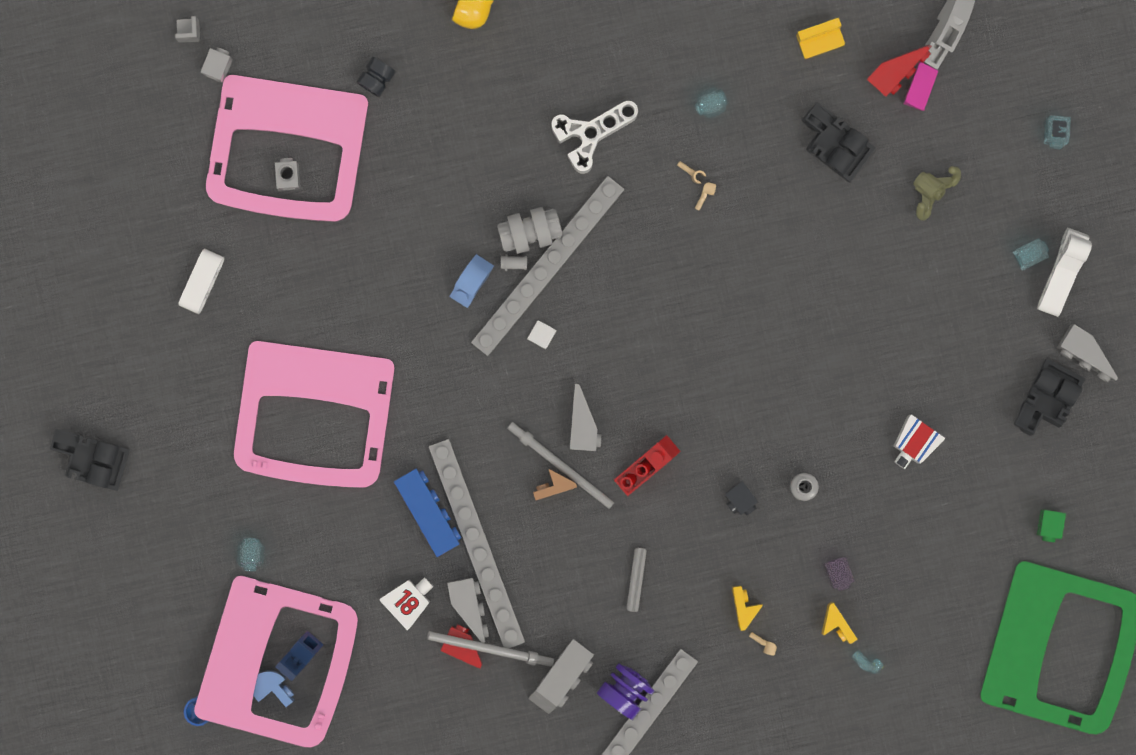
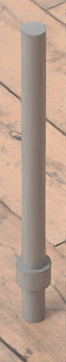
M513 422L509 425L507 429L520 438L521 443L525 446L529 445L604 506L610 509L614 504L611 499L537 442L530 432H525Z
M431 631L427 635V640L526 661V664H541L552 667L554 663V658L538 655L537 652L528 651L527 653Z

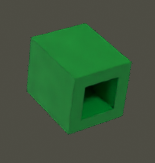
M1049 510L1040 511L1037 535L1043 536L1042 541L1055 543V539H1062L1066 513Z

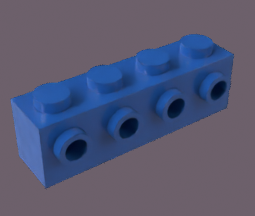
M414 469L395 480L394 483L436 557H439L460 544L459 539L462 537L456 527L451 528L448 521L451 518L446 509L443 508L441 510L437 504L440 499L434 489L429 490L426 484L429 480L424 471L419 472L418 469Z

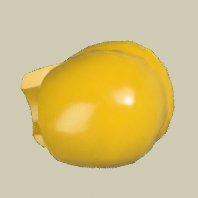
M458 0L452 21L468 29L479 28L487 21L494 0Z

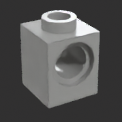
M218 47L216 50L210 48L201 69L202 75L223 83L233 61L228 56L229 52Z
M293 158L280 159V162L275 163L277 189L279 191L299 190L300 175L298 162L293 161ZM285 169L293 170V176L290 179H283L282 173Z

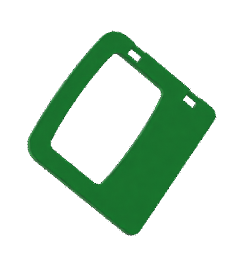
M1019 562L1014 571L980 692L981 700L992 706L1088 734L1103 733L1110 726L1118 706L1136 645V594L1030 562ZM1069 592L1113 604L1122 609L1121 625L1110 671L1098 705L1091 715L1041 702L1037 699L1038 681L1046 646L1058 609L1065 594ZM1004 695L1015 698V705L1002 703ZM1069 715L1080 717V725L1068 722Z

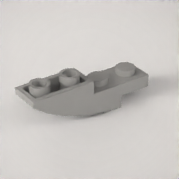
M947 0L937 17L940 21L926 45L930 44L932 47L929 50L931 55L924 61L925 63L938 70L948 51L953 53L969 21L975 0Z

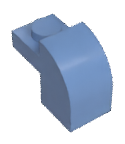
M476 254L459 277L449 297L468 308L478 290L487 280L494 265Z
M267 670L258 674L253 695L258 702L271 691H273L285 707L295 700L292 697L294 695L293 691L287 685L283 686L281 684L287 679L281 672Z

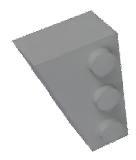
M573 639L528 699L548 714L557 706L561 708L568 699L566 693L569 689L574 690L581 681L578 678L581 672L586 673L592 666L593 662L590 660L594 654Z

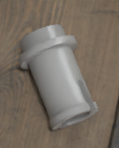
M505 254V256H501V269H505V271L507 269L527 270V256H508V254Z

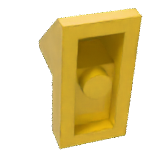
M739 585L732 587L739 629L743 631L746 630L763 604L745 606V603L748 602L747 590H742V586Z
M830 602L826 610L822 635L838 627L839 630L836 633L842 642L847 641L849 644H852L858 639L835 604Z

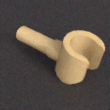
M681 161L677 165L691 175L694 183H701L696 180L697 173L706 177L703 171H695Z
M708 182L704 185L695 209L700 210L707 194L714 196L716 184Z
M753 632L750 634L749 637L765 646L763 653L775 655L777 646L774 643L763 640Z

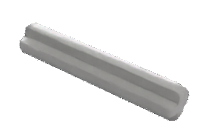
M635 548L627 602V610L631 612H637L639 608L647 552L644 548Z

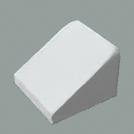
M537 321L527 339L546 350L557 330Z

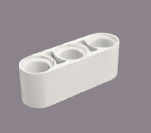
M205 248L202 250L182 293L179 306L200 314L223 265V256Z

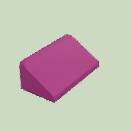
M919 62L903 104L924 111L938 70Z

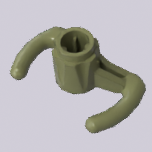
M957 166L949 167L948 172L953 174L952 177L935 178L930 173L927 174L925 172L918 175L913 185L916 187L915 190L922 194V202L918 203L916 209V216L919 220L925 221L931 215L934 201H939L944 196L945 189L954 187L959 183L961 179L960 168Z

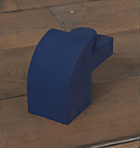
M307 631L276 665V668L293 681L324 644Z

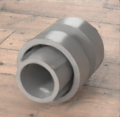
M543 207L530 210L532 218H523V221L521 220L520 213L507 216L508 221L499 223L497 226L504 251L508 252L516 249L517 254L530 251L528 242L531 244L537 242V240L540 248L552 245V239L562 236L556 210L544 211Z

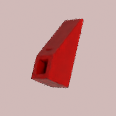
M929 44L882 62L867 80L884 96H888L889 93L894 95L902 87L899 82L904 77L909 79L917 70L914 66L919 61L923 63L931 55L929 50L932 46Z
M666 435L616 477L614 481L629 496L681 451Z

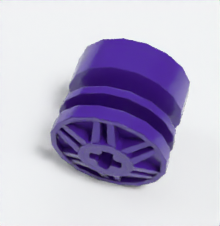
M618 663L615 668L622 673L621 677L612 672L610 675L616 681L615 685L605 681L597 691V694L633 721L641 710L635 700L638 698L647 702L648 698L641 692L645 690L652 695L655 690L635 670Z

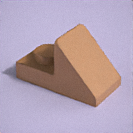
M549 469L554 486L550 487L549 483L537 486V491L533 492L535 500H539L577 488V485Z

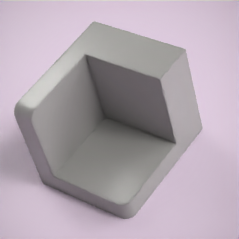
M191 16V19L177 20L175 39L178 42L200 41L199 19L196 16Z

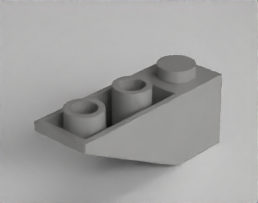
M1075 324L1070 325L1057 346L1061 350L1060 354L1070 360L1072 357L1079 361L1078 365L1088 371L1091 369L1098 373L1097 377L1105 382H1109V380L1116 381L1118 377L1093 335Z
M473 577L448 582L451 605L481 643H485V638L489 637L487 624H482L481 616H485L483 603H478L477 595L481 594L479 581L474 582Z

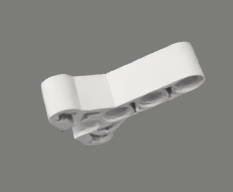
M625 101L590 122L571 120L565 115H557L552 120V131L560 144L571 137L581 139L582 145L567 154V157L578 173L585 174L592 168V156L598 142L633 122L637 117L638 108L634 102ZM625 107H631L634 110V114L631 117H626L622 114V110ZM606 118H612L616 124L612 128H607L603 121ZM560 121L562 124L566 122L565 132L561 128L556 129L558 126L557 122ZM592 128L597 132L595 138L589 139L585 136V131ZM579 156L583 160H588L587 167L578 166Z
M1067 227L1061 240L1056 262L1037 306L1038 310L1057 317L1060 315L1076 275L1091 251L1092 243L1089 241V235Z

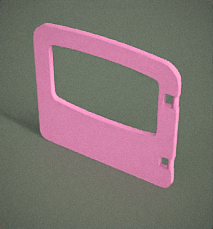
M237 75L227 76L223 81L206 180L208 196L218 204L261 214L315 221L336 222L344 219L352 207L368 109L367 98L354 93ZM226 98H234L232 110L225 109ZM236 130L271 131L314 138L340 145L343 148L335 199L330 203L295 201L257 195L227 187L225 185V176L233 132ZM215 162L223 163L221 175L214 174Z
M261 341L251 343L248 350L234 448V460L237 466L247 472L302 483L341 487H368L374 484L379 477L395 369L393 362L384 358ZM380 381L387 382L385 395L378 394ZM263 396L309 398L367 410L370 413L363 466L360 469L322 468L287 463L255 455L253 453V442L260 398ZM370 447L378 448L376 461L369 460Z
M245 576L236 577L232 582L194 710L195 715L202 720L301 747L311 748L317 746L325 738L343 688L357 629L358 618L356 612L352 607L344 603L327 600ZM255 587L267 588L266 596L254 593ZM320 604L333 606L331 613L320 611ZM283 607H290L334 619L338 622L336 644L325 686L312 721L306 728L257 716L251 712L262 658L275 621Z

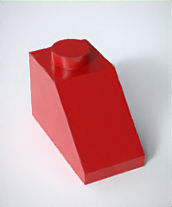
M459 624L456 627L451 626L448 633L449 636L474 641L472 635L468 633V628ZM445 643L440 650L479 669L483 664L477 650Z

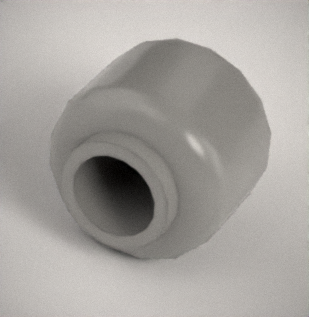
M800 473L792 478L789 488L794 498L808 501L816 496L819 485L813 475Z

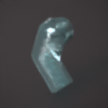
M860 650L856 651L851 657L863 670L873 674L880 673L879 671L884 667L879 659H875L871 663Z

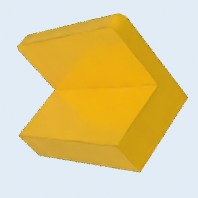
M839 18L797 33L796 37L805 59L845 45L840 31L842 25Z

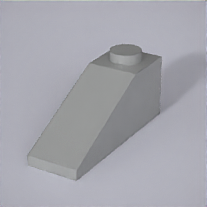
M575 384L570 450L596 452V447H601V434H597L598 429L580 385Z

